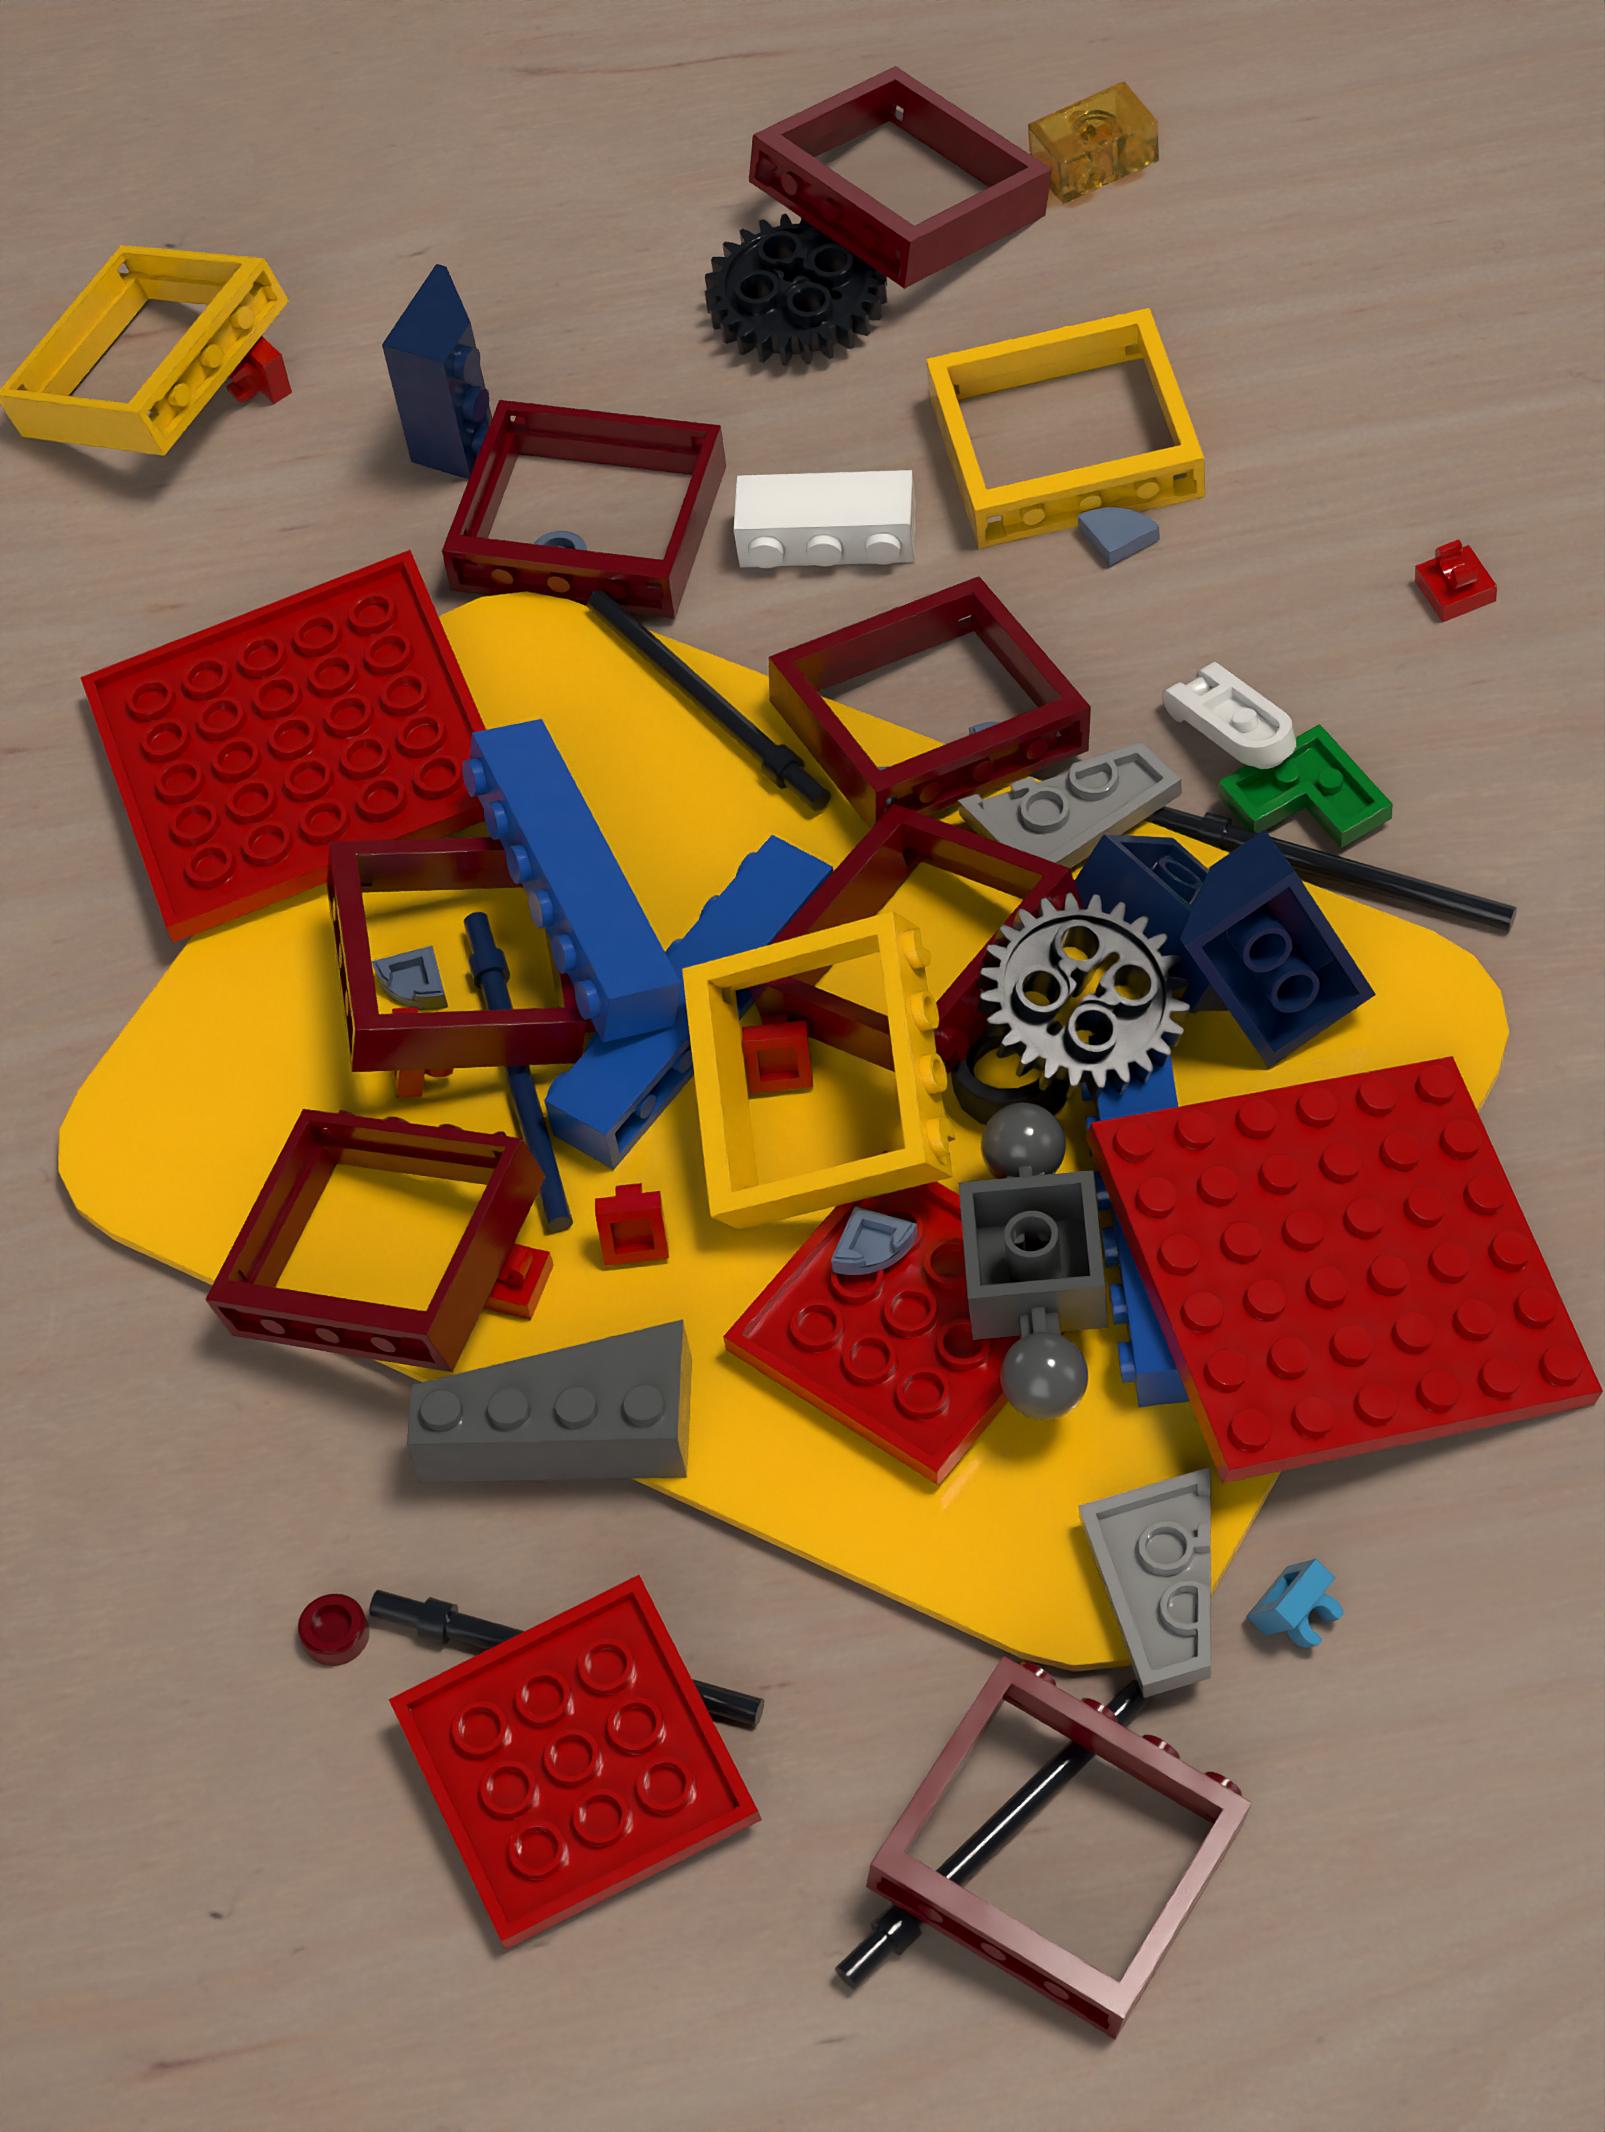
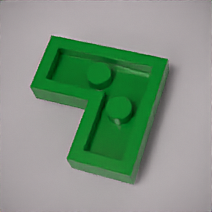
M1320 724L1296 737V748L1280 765L1269 769H1259L1246 765L1218 781L1219 797L1248 830L1257 833L1306 808L1342 848L1392 819L1393 804Z

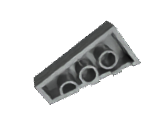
M678 1320L413 1384L411 1386L407 1447L420 1483L687 1477L692 1357L683 1320Z

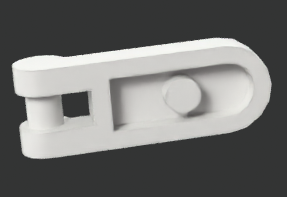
M1212 662L1198 670L1196 673L1197 679L1184 685L1178 682L1162 691L1164 706L1175 721L1179 723L1184 720L1243 764L1259 769L1273 768L1280 765L1296 748V737L1292 720L1287 713L1216 662Z

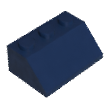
M436 264L383 342L382 348L411 462L469 480L492 420L489 406V391L485 388L480 366V352L476 348L470 319L447 267Z
M1265 830L1209 868L1180 940L1268 1068L1376 995L1296 871Z
M1103 834L1074 880L1084 909L1087 910L1093 895H1099L1103 913L1110 914L1115 906L1122 902L1125 904L1123 921L1132 924L1144 915L1149 919L1143 934L1148 939L1164 933L1168 937L1160 952L1161 957L1180 955L1181 962L1176 973L1171 977L1188 980L1189 985L1183 998L1178 999L1190 1005L1188 1012L1228 1011L1226 1005L1180 940L1209 869L1174 838Z

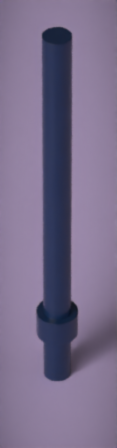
M482 912L469 914L465 917L463 923L472 952L468 965L473 983L478 989L482 990L487 1010L513 1009L506 984L510 978L508 964L504 952L496 948L488 916ZM503 1066L524 1143L528 1145L531 1154L546 1176L538 1194L547 1227L552 1232L564 1231L572 1226L573 1219L530 1066Z

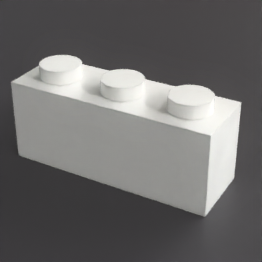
M912 470L737 476L734 535L740 568L811 565L826 567L845 564L887 565L891 563L915 562L916 501Z

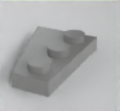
M1139 742L1073 763L1069 773L1037 783L1033 776L1011 783V791L984 800L981 799L979 794L958 800L959 815L979 835L1072 868L1091 855L1103 834H1123L1182 794L1181 778L1143 742Z
M1210 1467L1079 1505V1519L1143 1697L1146 1698L1210 1679Z

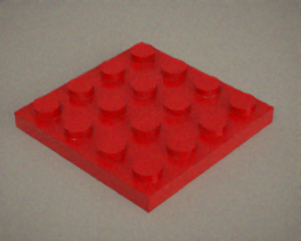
M935 1181L836 1206L727 1331L723 1339L727 1351L939 1486L1007 1404L1008 1400L1004 1395L1000 1381L1001 1365L1007 1351L1020 1339V1336L973 1340L967 1293L960 1195ZM855 1206L917 1224L918 1237L914 1245L900 1260L891 1266L877 1272L862 1275L834 1273L832 1269L831 1259Z
M640 1575L388 1699L499 1939L506 1950L762 1820Z

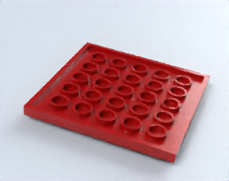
M411 550L80 677L165 927L173 943L325 884L327 882L329 842L442 838L485 821L484 808L478 796L471 797L465 787L462 765L464 760H469L472 733L486 730Z
M1453 1056L1091 1123L1086 1135L1087 1142L1222 1484L1595 1405L1603 1392Z

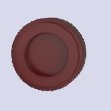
M327 1594L318 1597L307 1605L298 1622L299 1637L306 1653L314 1661L323 1665L337 1666L354 1660L362 1653L369 1640L370 1629L364 1611L356 1600L347 1595Z

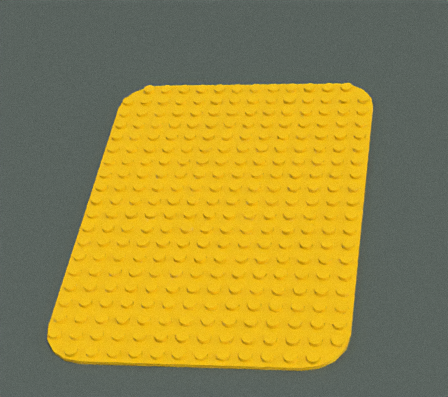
M525 591L480 597L439 616L486 730L537 719L543 720L665 952L673 941L684 938L699 920L700 913L707 901L715 895L720 896L736 877L738 868L744 858L751 852H757L771 835L833 866L834 871L870 830L769 701V676L650 631L775 744L787 745L804 760V769L831 793L829 803L820 811L811 809L788 787L782 789L775 785L762 773L761 763L590 611L587 606L569 599ZM822 697L877 767L892 766L945 745V743ZM1027 775L982 793L980 797L984 800L1011 791V783L1031 776ZM1034 778L1036 783L1041 782V780ZM958 804L928 815L934 819L978 834L959 815ZM1142 820L1121 834L1174 838L1208 869L1230 854L1145 820ZM483 821L442 838L490 837L486 823ZM1089 856L1070 868L1074 880ZM920 862L874 916L894 911L920 928L922 947L931 953L930 964L925 967L928 991L933 995L935 1002H937L1023 899ZM1302 881L1376 995L1269 1068L1229 1010L1188 1012L1183 1023H1177L1184 1029L1177 1045L1169 1046L1171 1049L1170 1056L1178 1107L1453 1056L1479 1114L1498 1080L1509 1040V1027L1501 990L1473 954L1430 929ZM325 883L197 933L190 938L78 1089L59 1129L58 1172L78 1213L110 1238L213 1285L303 1109L339 1113L340 1110H344L361 1117L383 1120L386 1117H398L413 1124L439 1127L441 1124H451L465 1131L487 1134L504 1131L506 1136L522 1139L523 1136L503 1066L454 1068L453 1074L446 1077H432L425 1074L422 1097L409 1098L396 1097L392 1071L351 1072L327 886ZM524 888L362 893L371 961L433 946L448 1007L440 1009L418 1008V1013L487 1010L483 992L474 985L468 965L472 952L463 921L465 917L475 912H482L488 916L496 948L501 949L505 954L510 972V978L506 984L513 1009L558 1007L545 929L537 928L534 924L529 909V897ZM1075 947L1062 948L1069 957L1075 960H1088L1086 954ZM880 952L832 964L814 985V987L888 1016ZM1107 957L1096 970L1084 991L1076 998L1071 997L1065 1013L1058 1020L1063 1027L1067 1024L1073 1011L1078 1007L1082 999L1089 993L1094 994L1101 977L1111 966L1118 962L1115 957ZM372 964L379 1014H392V1009L410 1008L394 1000L383 990L377 980ZM1115 986V990L1124 998L1131 1000L1140 999V996L1134 989L1128 986ZM1030 991L1024 993L1025 997L1035 1005H1051L1050 1001L1038 992ZM755 1003L739 1021L741 1042L742 1027L762 1025V1017ZM1084 1030L1076 1032L1077 1036L1087 1044H1089L1088 1036L1096 1035ZM585 1032L582 1055L585 1053L587 1044L595 1032ZM808 1037L813 1070V1087L750 1093L743 1050L758 1185L880 1155L885 1150L892 1152L904 1149L895 1072ZM999 1048L989 1051L974 1066V1074L977 1079L984 1084L1000 1089L1022 1087L1035 1082L1041 1075V1071L1033 1068L1027 1074L1021 1077L1017 1076L1016 1071L1021 1057L1015 1053L999 1059L996 1055ZM575 1063L529 1065L573 1219V1224L570 1228L560 1232L550 1231L547 1227L539 1194H537L514 1244L550 1252L554 1264L532 1319L529 1320L483 1308L453 1372L375 1360L420 1382H426L683 1320L692 1357L687 1477L631 1479L1021 1659L1073 1672L1131 1665L1079 1519V1505L1210 1467L1212 1598L1281 1473L1279 1471L1222 1484L1190 1401L1138 1407L1135 1382L1122 1383L1117 1343L1128 1342L1129 1338L1127 1324L1114 1325L1109 1291V1285L1121 1283L1118 1266L1107 1268L1105 1266L1101 1228L1113 1227L1110 1210L1098 1211L1097 1209L1108 1328L1066 1331L1063 1335L1079 1348L1087 1363L1088 1385L1082 1400L1068 1414L1051 1420L1027 1417L1017 1411L1008 1401L939 1486L727 1351L723 1336L836 1206L741 1230L710 1217L694 1075L613 1170L557 1138L552 1133L544 1100L555 1078L563 1072L568 1073ZM951 1073L947 1075V1088L942 1092L945 1117L951 1123L955 1135V1140L948 1141L953 1177L937 1182L959 1194V1183L993 1180L997 1178L988 1170L981 1154V1136L985 1125L978 1123L961 1108L953 1091ZM1078 1083L1072 1097L1068 1098L1065 1105L1053 1115L1060 1123L1066 1141L1065 1155L1062 1164L1055 1174L1091 1170L1093 1172L1099 1171L1094 1157L1090 1156L1086 1139V1117L1097 1116L1095 1100L1082 1101L1080 1083ZM337 1164L275 1287L426 1311L487 1185ZM642 1183L643 1193L660 1191L669 1239L670 1258L604 1266L595 1216V1199L616 1196V1186Z

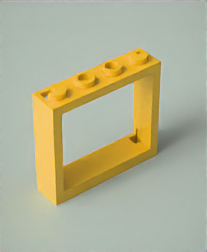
M120 245L0 388V405L21 437L165 456L286 306L289 299L265 258ZM124 263L129 272L118 273L117 270ZM148 299L208 305L129 403L69 396Z
M1150 308L1064 326L1054 330L1015 339H1007L926 359L930 400L978 549L1077 527V515L1093 509L1118 507L1142 512L1205 497V458ZM1140 358L1144 359L1174 442V447L986 489L958 400ZM1185 473L1186 477L1174 480V475ZM1001 516V520L988 523L987 518Z
M894 911L682 969L710 1217L741 1230L953 1177L948 1141L955 1140V1135L951 1123L945 1117L942 1092L947 1088V1073L941 1057L936 1053L933 1031L939 1025V1013L935 999L928 991L925 967L930 964L931 953L922 947L919 927ZM880 952L905 1148L758 1185L736 990Z

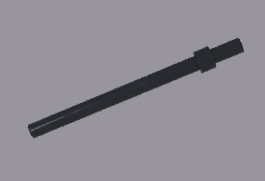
M598 590L589 597L587 601L588 609L761 763L762 773L775 785L782 789L788 787L814 811L822 810L829 803L831 793L804 769V760L787 745L775 744L605 591Z
M1163 806L1154 812L1152 818L1153 824L1221 850L1234 851L1259 834L1232 826L1231 818L1206 812L1204 817ZM1271 837L1295 870L1506 931H1510L1513 926L1517 907Z
M378 1589L372 1597L369 1608L370 1616L415 1628L419 1637L442 1644H447L450 1639L490 1649L524 1632L523 1630L460 1613L456 1604L429 1597L425 1602H421ZM692 1679L709 1713L754 1726L758 1725L763 1713L764 1699Z
M1133 1679L1106 1707L1116 1715L1118 1723L1125 1727L1153 1698L1152 1696L1144 1698L1138 1681ZM1070 1740L935 1871L962 1886L1096 1754ZM891 1903L871 1922L873 1931L835 1967L837 1974L849 1987L856 1989L893 1952L901 1955L922 1935L919 1927L924 1922Z

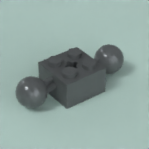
M1016 1103L997 1111L985 1125L981 1136L983 1161L991 1174L997 1179L959 1183L968 1303L973 1340L1020 1336V1339L1007 1351L1000 1371L1001 1386L1009 1403L1027 1417L1051 1420L1062 1417L1072 1411L1082 1400L1088 1385V1368L1083 1354L1072 1341L1062 1336L1061 1332L1108 1328L1093 1170L1055 1174L1062 1164L1066 1149L1065 1136L1060 1123L1043 1107L1031 1103Z

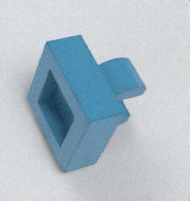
M1317 1559L1287 1566L1246 1617L1265 1636L1287 1631L1290 1639L1302 1648L1318 1646L1322 1638L1311 1629L1308 1616L1310 1611L1314 1610L1323 1620L1331 1622L1339 1620L1344 1614L1342 1607L1336 1599L1323 1594L1336 1577Z

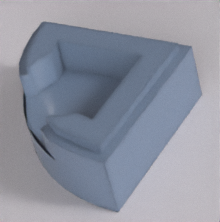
M1105 507L1077 515L1078 529L1110 566L1160 540L1159 526L1149 517L1134 510Z
M433 946L372 961L380 986L394 1000L406 1006L419 1009L448 1007Z
M855 1206L831 1259L833 1272L845 1275H862L877 1272L891 1266L900 1260L914 1245L918 1237L917 1224Z

